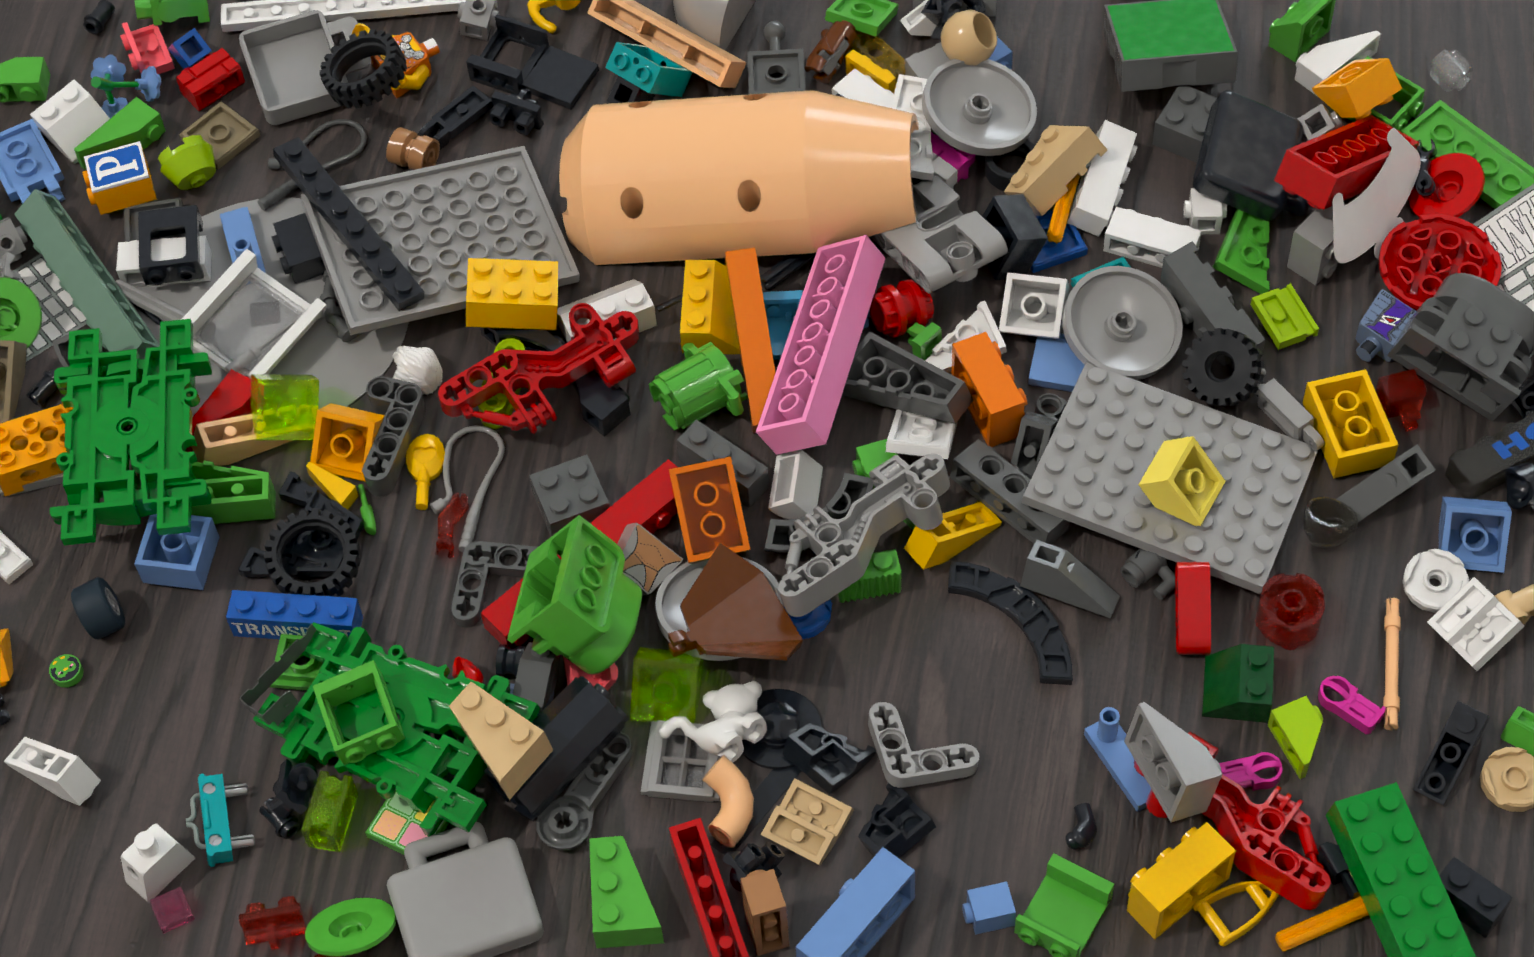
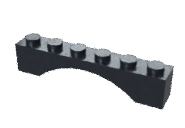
M480 327L481 334L495 346L508 338L519 340L523 343L525 350L554 351L565 344L560 337H553L547 330ZM595 370L572 382L581 402L583 420L604 437L631 415L628 394L621 387L616 388L613 386L609 388Z

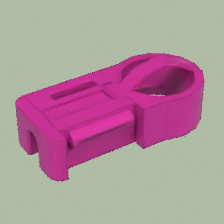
M1330 676L1324 679L1318 692L1320 705L1364 734H1371L1376 724L1380 723L1383 719L1385 707L1383 706L1380 709L1379 706L1361 694H1357L1358 688L1341 676ZM1330 687L1337 691L1345 700L1339 702L1332 701L1325 696L1323 690Z
M1261 752L1254 756L1219 763L1223 775L1243 788L1252 787L1253 791L1275 787L1280 781L1283 770L1280 759L1268 752ZM1272 767L1277 771V775L1271 779L1260 778L1255 774L1260 770Z

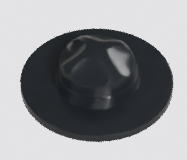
M787 689L763 691L757 699L756 712L764 718L767 731L763 738L755 744L748 740H742L744 747L742 754L754 764L768 769H786L795 766L782 755L787 738L809 723L822 727L820 715L816 707L805 696Z

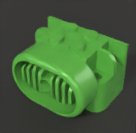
M578 515L532 551L527 561L507 640L513 643L527 633L534 638L532 650L537 654H542L548 649L557 656L562 654L581 670L591 675L601 673L609 668L629 645L636 630L642 602L641 587L623 573L625 557L621 548L591 523Z

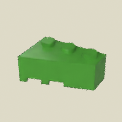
M205 460L203 463L195 462L192 464V472L195 479H204L212 497V503L191 506V515L212 517L214 524L275 518L276 492L268 472L237 466L226 468L216 466L213 462Z
M624 837L589 838L592 923L596 948L664 943L661 925Z

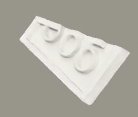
M899 74L891 108L916 114L919 123V130H914L911 134V177L933 181L931 127L926 121L922 110V94L927 79Z

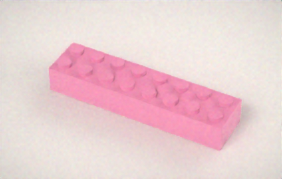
M867 235L822 246L817 249L756 433L776 455L827 443L885 261L883 254Z

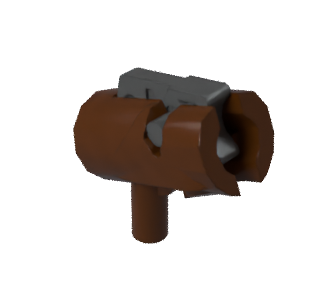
M846 20L841 22L835 21L830 29L822 30V39L809 55L804 67L806 72L816 71L812 78L822 83L830 82L857 39L854 25Z

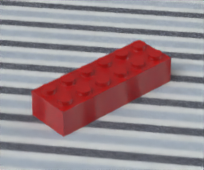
M1369 115L1286 150L1274 181L1282 185L1286 192L1306 199L1310 206L1325 210L1333 206L1332 201L1337 193L1343 195L1344 201L1362 193L1372 183L1392 149L1387 141V135L1393 127ZM1397 130L1415 149H1417L1420 142Z

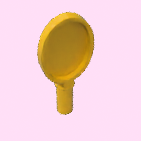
M423 434L416 437L409 445L406 453L408 472L417 481L415 507L418 510H426L428 508L430 481L437 478L443 470L445 450L440 439L431 434Z

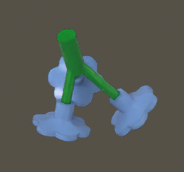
M107 55L105 58L98 57L93 61L94 69L91 71V85L94 88L105 91L107 100L103 102V107L101 108L109 118H112L128 104L126 98L120 97L116 99L113 97L111 91L114 88L135 87L136 90H141L148 102L159 98L161 77L157 74L154 66L144 69L141 73V79L124 81L123 75L126 72V66L118 62L116 56Z

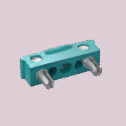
M200 774L198 777L199 793L194 794L190 799L191 816L186 818V827L193 829L196 846L200 849H206L208 865L214 867L217 863L233 861L232 849L254 846L255 844L252 834L230 837L226 797L247 795L248 786L246 783L224 786L223 774L209 776ZM197 798H200L205 844L200 843L198 827L192 823L196 818L195 800Z

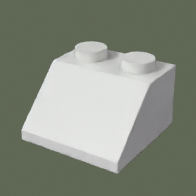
M72 80L30 114L41 133L74 165L79 162L74 148L110 119L94 98L75 80Z
M1007 272L999 332L1059 339L1063 327V308L1070 290L1068 280Z

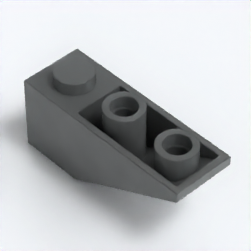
M1417 444L1339 496L1332 503L1351 528L1422 481L1436 469Z
M1036 539L1027 557L1020 587L1111 618L1120 595L1067 550Z

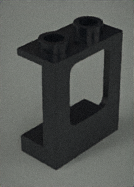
M497 14L495 16L497 30L480 57L471 54L466 61L469 78L471 81L518 95L522 90V83L549 47L547 30ZM513 41L535 49L522 70L494 61L506 42Z
M197 205L138 212L139 270L145 285H161L169 282L192 281L193 279L204 278L200 265L199 232L203 231V221ZM186 234V255L183 258L163 261L151 260V238Z

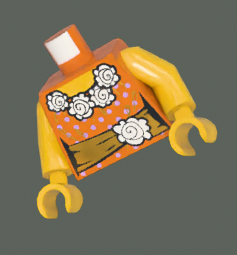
M358 23L355 25L352 34L355 33L358 37L360 31L366 30L369 33L370 28ZM409 32L391 35L399 45L407 62L404 79L398 80L400 85L397 89L391 87L392 93L396 98L409 90H419L431 75L432 70L429 58L440 53L439 47L433 38L419 44ZM384 55L370 56L371 64L375 70L384 62Z

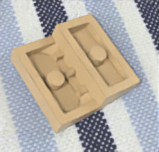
M794 778L780 806L776 805L761 835L820 866L845 828L854 809Z

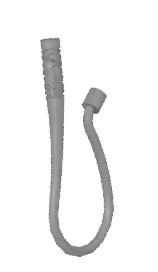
M473 425L465 427L454 433L448 440L443 461L446 497L444 499L439 498L430 504L431 509L437 515L447 509L446 505L452 500L453 491L450 482L449 461L452 446L457 439L466 433L475 431L485 432L493 436L497 441L499 451L482 481L467 515L466 524L463 529L464 532L462 533V539L458 548L461 552H464L465 547L474 540V533L476 532V525L478 524L484 496L493 475L503 459L505 451L503 439L497 431L486 426Z

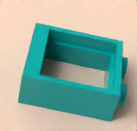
M616 42L605 66L606 69L650 94L682 97L693 73L647 46Z

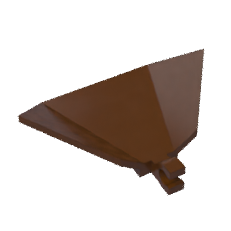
M722 543L718 545L680 604L687 632L678 630L668 633V638L671 642L668 644V647L673 657L697 649L699 655L787 661L803 643L802 637L764 573Z

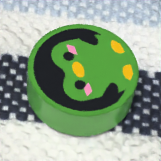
M71 654L58 656L49 667V674L53 682L57 686L64 688L76 685L81 680L84 672L79 659Z

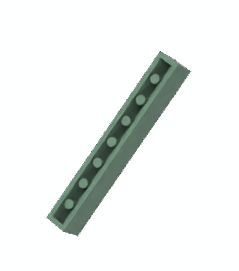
M35 189L14 214L21 223L20 226L23 232L30 236L34 242V249L43 255L47 261L46 266L57 275L60 280L59 285L70 294L73 299V305L84 314L87 319L86 324L91 329L100 328L102 346L109 352L137 349L140 358L145 359L146 348L160 347L159 342L58 199L53 195Z

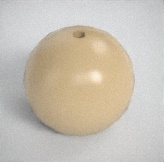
M970 9L957 12L946 21L941 31V44L944 53L950 60L958 59L964 61L967 65L976 66L991 57L997 45V35L994 25L985 14Z

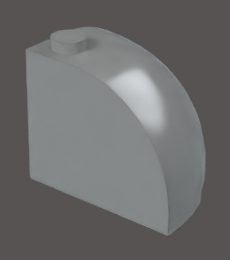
M673 0V5L679 26L726 50L756 0Z

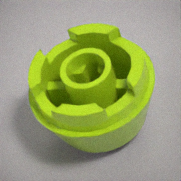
M201 135L183 138V145L178 146L172 151L168 146L158 157L161 164V173L181 190L200 187L216 173L213 146L203 140Z

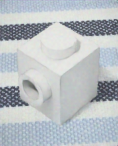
M1191 188L1189 200H1184V218H1189L1190 227L1200 230L1201 235L1220 234L1222 218H1226L1227 204Z

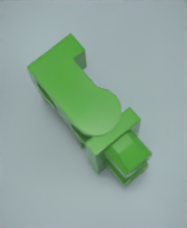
M134 0L137 20L153 18L154 26L162 25V21L171 23L179 18L198 16L199 23L210 22L207 0Z

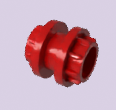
M907 279L900 281L897 288L892 285L881 286L872 299L869 311L872 322L879 332L888 334L891 337H898L904 335L907 326L910 328L914 323L926 326V323L933 316L934 305L930 293L928 294L918 283Z

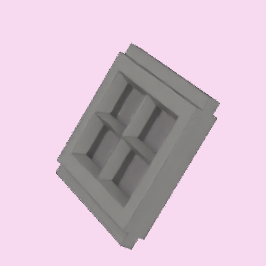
M651 721L641 795L704 802L720 801L718 794L702 781L703 777L720 756L702 750L694 740L687 737L683 730L676 728L669 738H662L659 730L666 721ZM692 723V725H694L696 728H699L700 726L704 725Z

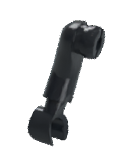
M1432 139V149L1430 151H1423L1421 140L1418 141L1420 143L1417 147L1421 165L1414 186L1417 192L1424 197L1432 195L1436 188L1435 182L1428 172L1431 164L1429 159H1432L1437 154V148Z

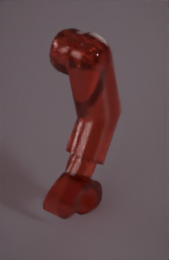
M459 492L455 493L451 497V501L438 516V538L440 540L436 542V555L439 554L441 549L449 550L448 558H453L454 544L451 542V539H453V527L469 508L468 497L465 493L461 494V498H459Z

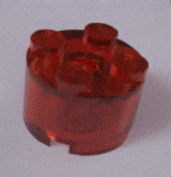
M1285 573L1273 576L1262 588L1256 613V626L1269 641L1281 646L1285 650H1295L1297 647L1309 643L1318 634L1325 611L1324 593L1321 586L1311 577L1296 573V576L1285 575Z

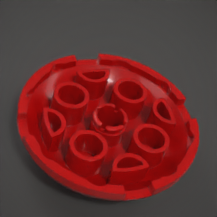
M1443 214L1421 215L1418 220L1398 224L1384 239L1379 253V270L1386 287L1395 298L1416 311L1427 299L1434 297L1447 276L1455 273H1467L1483 278L1498 286L1502 267L1499 252L1494 250L1485 232L1466 220Z

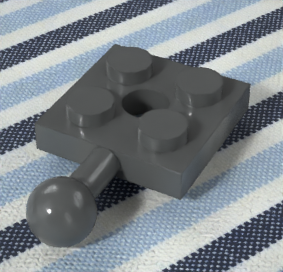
M778 21L767 23L763 34L769 42L770 50L747 51L749 94L806 91L803 49L781 50V41L786 34L785 27ZM772 73L783 74L780 78L770 77Z

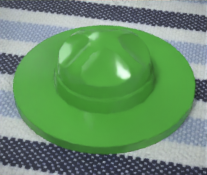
M0 277V340L21 342L27 344V348H29L41 329L42 311L40 303L34 292L24 283L12 278Z
M355 898L342 901L324 909L309 922L305 931L306 942L314 952L325 956H347L367 951L389 936L395 927L396 915L393 907L380 899Z

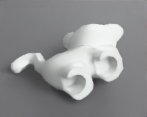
M752 681L745 684H729L719 690L709 691L703 695V703L707 708L711 709L716 721L696 728L685 716H673L663 723L659 734L662 738L666 739L669 738L676 728L682 729L684 734L694 740L702 750L720 757L725 755L730 761L734 762L744 751L742 740H748L755 744L763 738L767 731L764 718L756 712L757 699L761 696L762 687L758 682Z

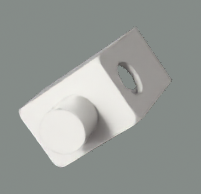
M157 823L153 824L148 830L138 833L134 843L121 855L126 883L148 903L195 859L188 850Z

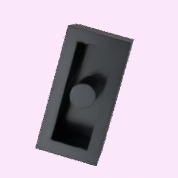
M303 213L273 223L276 235L271 236L276 252H283L284 257L279 259L285 275L291 273L295 284L323 275L326 268L306 214Z
M1453 857L1439 875L1459 920L1487 938L1506 913L1513 897Z

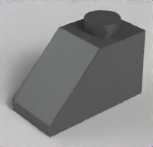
M1028 411L1021 419L1011 464L1017 466L1024 475L1031 479L1053 434L1058 419Z
M529 642L520 658L513 695L537 703L540 707L539 713H541L545 709L559 681L560 655H555L549 649L542 654H537L532 650L533 643Z

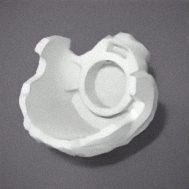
M399 346L397 348V351L392 355L397 365L393 379L417 384L421 388L422 395L433 393L438 386H441L443 370L432 349Z

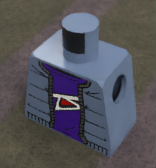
M1382 289L1359 323L1355 338L1360 343L1356 349L1357 355L1366 362L1371 361L1375 355H1378L1387 362L1394 361L1387 355L1416 311Z

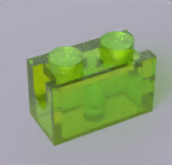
M320 771L301 829L308 847L340 853L359 794L352 776L344 775L341 781L334 776H330L326 771ZM320 830L326 831V837L319 836Z

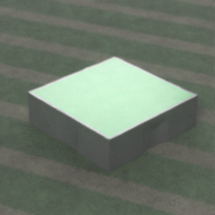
M1154 0L1104 5V37L1109 53L1115 61V73L1121 92L1160 89L1178 85L1236 82L1238 51L1218 0Z

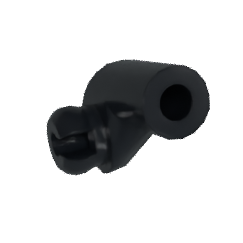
M1081 803L1074 807L1078 824L1073 829V832L1067 833L1065 837L1068 847L1073 850L1088 846L1096 836L1097 826L1089 803Z

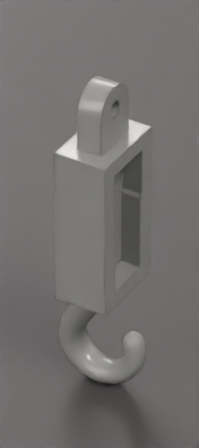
M1261 369V375H1265L1266 370ZM1274 378L1266 384H1257L1259 388L1253 394L1258 395V407L1287 436L1302 442L1304 441L1314 451L1319 450L1325 445L1322 436L1314 429V417Z

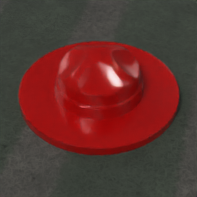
M1450 153L1437 157L1431 161L1428 170L1436 185L1434 193L1427 197L1421 196L1414 186L1408 200L1412 211L1419 218L1421 215L1427 214L1459 217L1466 213L1482 194L1485 184L1483 168L1475 158L1463 153Z

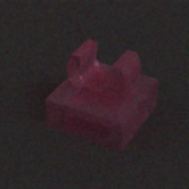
M181 886L149 900L163 934L195 920Z

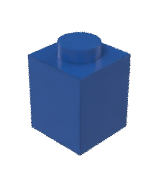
M195 28L172 43L168 48L183 69L192 67L212 51Z

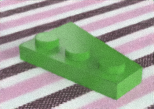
M1237 209L1213 264L1214 269L1260 294L1269 291V281H1267V270L1269 269V258H1267L1269 222Z

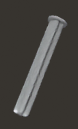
M121 279L116 280V283L131 303L166 321L181 320L187 314ZM207 322L200 330V337L207 342H210L215 334V323Z

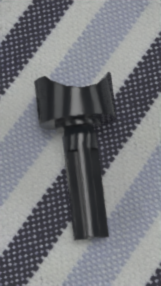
M1525 462L1505 468L1504 472L1507 482L1506 502L1513 509L1534 505V465Z

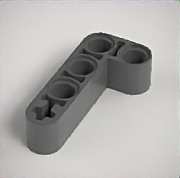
M378 376L368 382L366 390L372 410L377 414L385 416L362 471L368 491L374 496L382 497L391 493L396 485L406 461L409 445L415 439L425 416L426 406L421 388L417 384Z

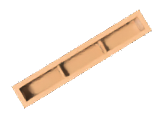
M593 0L587 13L719 87L736 88L747 63L634 0Z

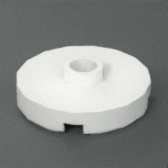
M1430 549L1413 556L1405 568L1402 581L1404 591L1414 605L1422 610L1437 613L1469 582V577L1464 564L1458 557L1449 551ZM1432 578L1438 579L1441 585L1433 586L1429 580Z

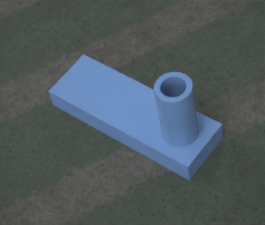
M248 207L219 214L232 263L248 249L256 255L257 267L266 273Z
M1107 707L1100 712L1098 722L1084 729V736L1135 810L1139 812L1146 808V800L1151 787L1145 777L1141 776L1134 767L1135 759L1124 742L1126 733L1119 725V712L1115 708Z

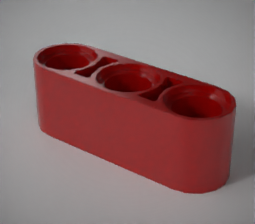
M1176 562L1175 614L1177 654L1210 655L1211 583L1209 562Z

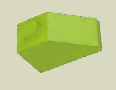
M1307 696L1271 710L1268 721L1269 729L1299 779L1306 777L1323 723V717L1319 708L1316 705L1312 706Z

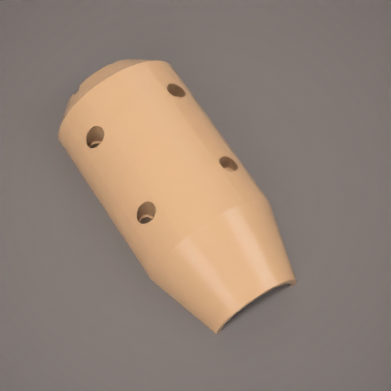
M814 90L593 105L565 139L561 152L560 196L567 198V209L562 213L568 240L595 265L717 259L725 258L726 251L754 247L757 256L816 253L817 249L822 246L863 235L870 237L916 223L911 179V134L914 130H919L918 119L914 113Z

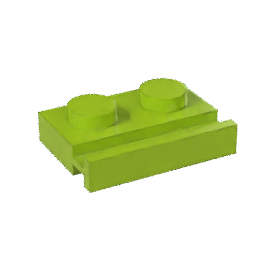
M1291 283L1281 290L1277 288L1252 297L1250 305L1278 350L1304 341L1308 336H1318L1319 327Z

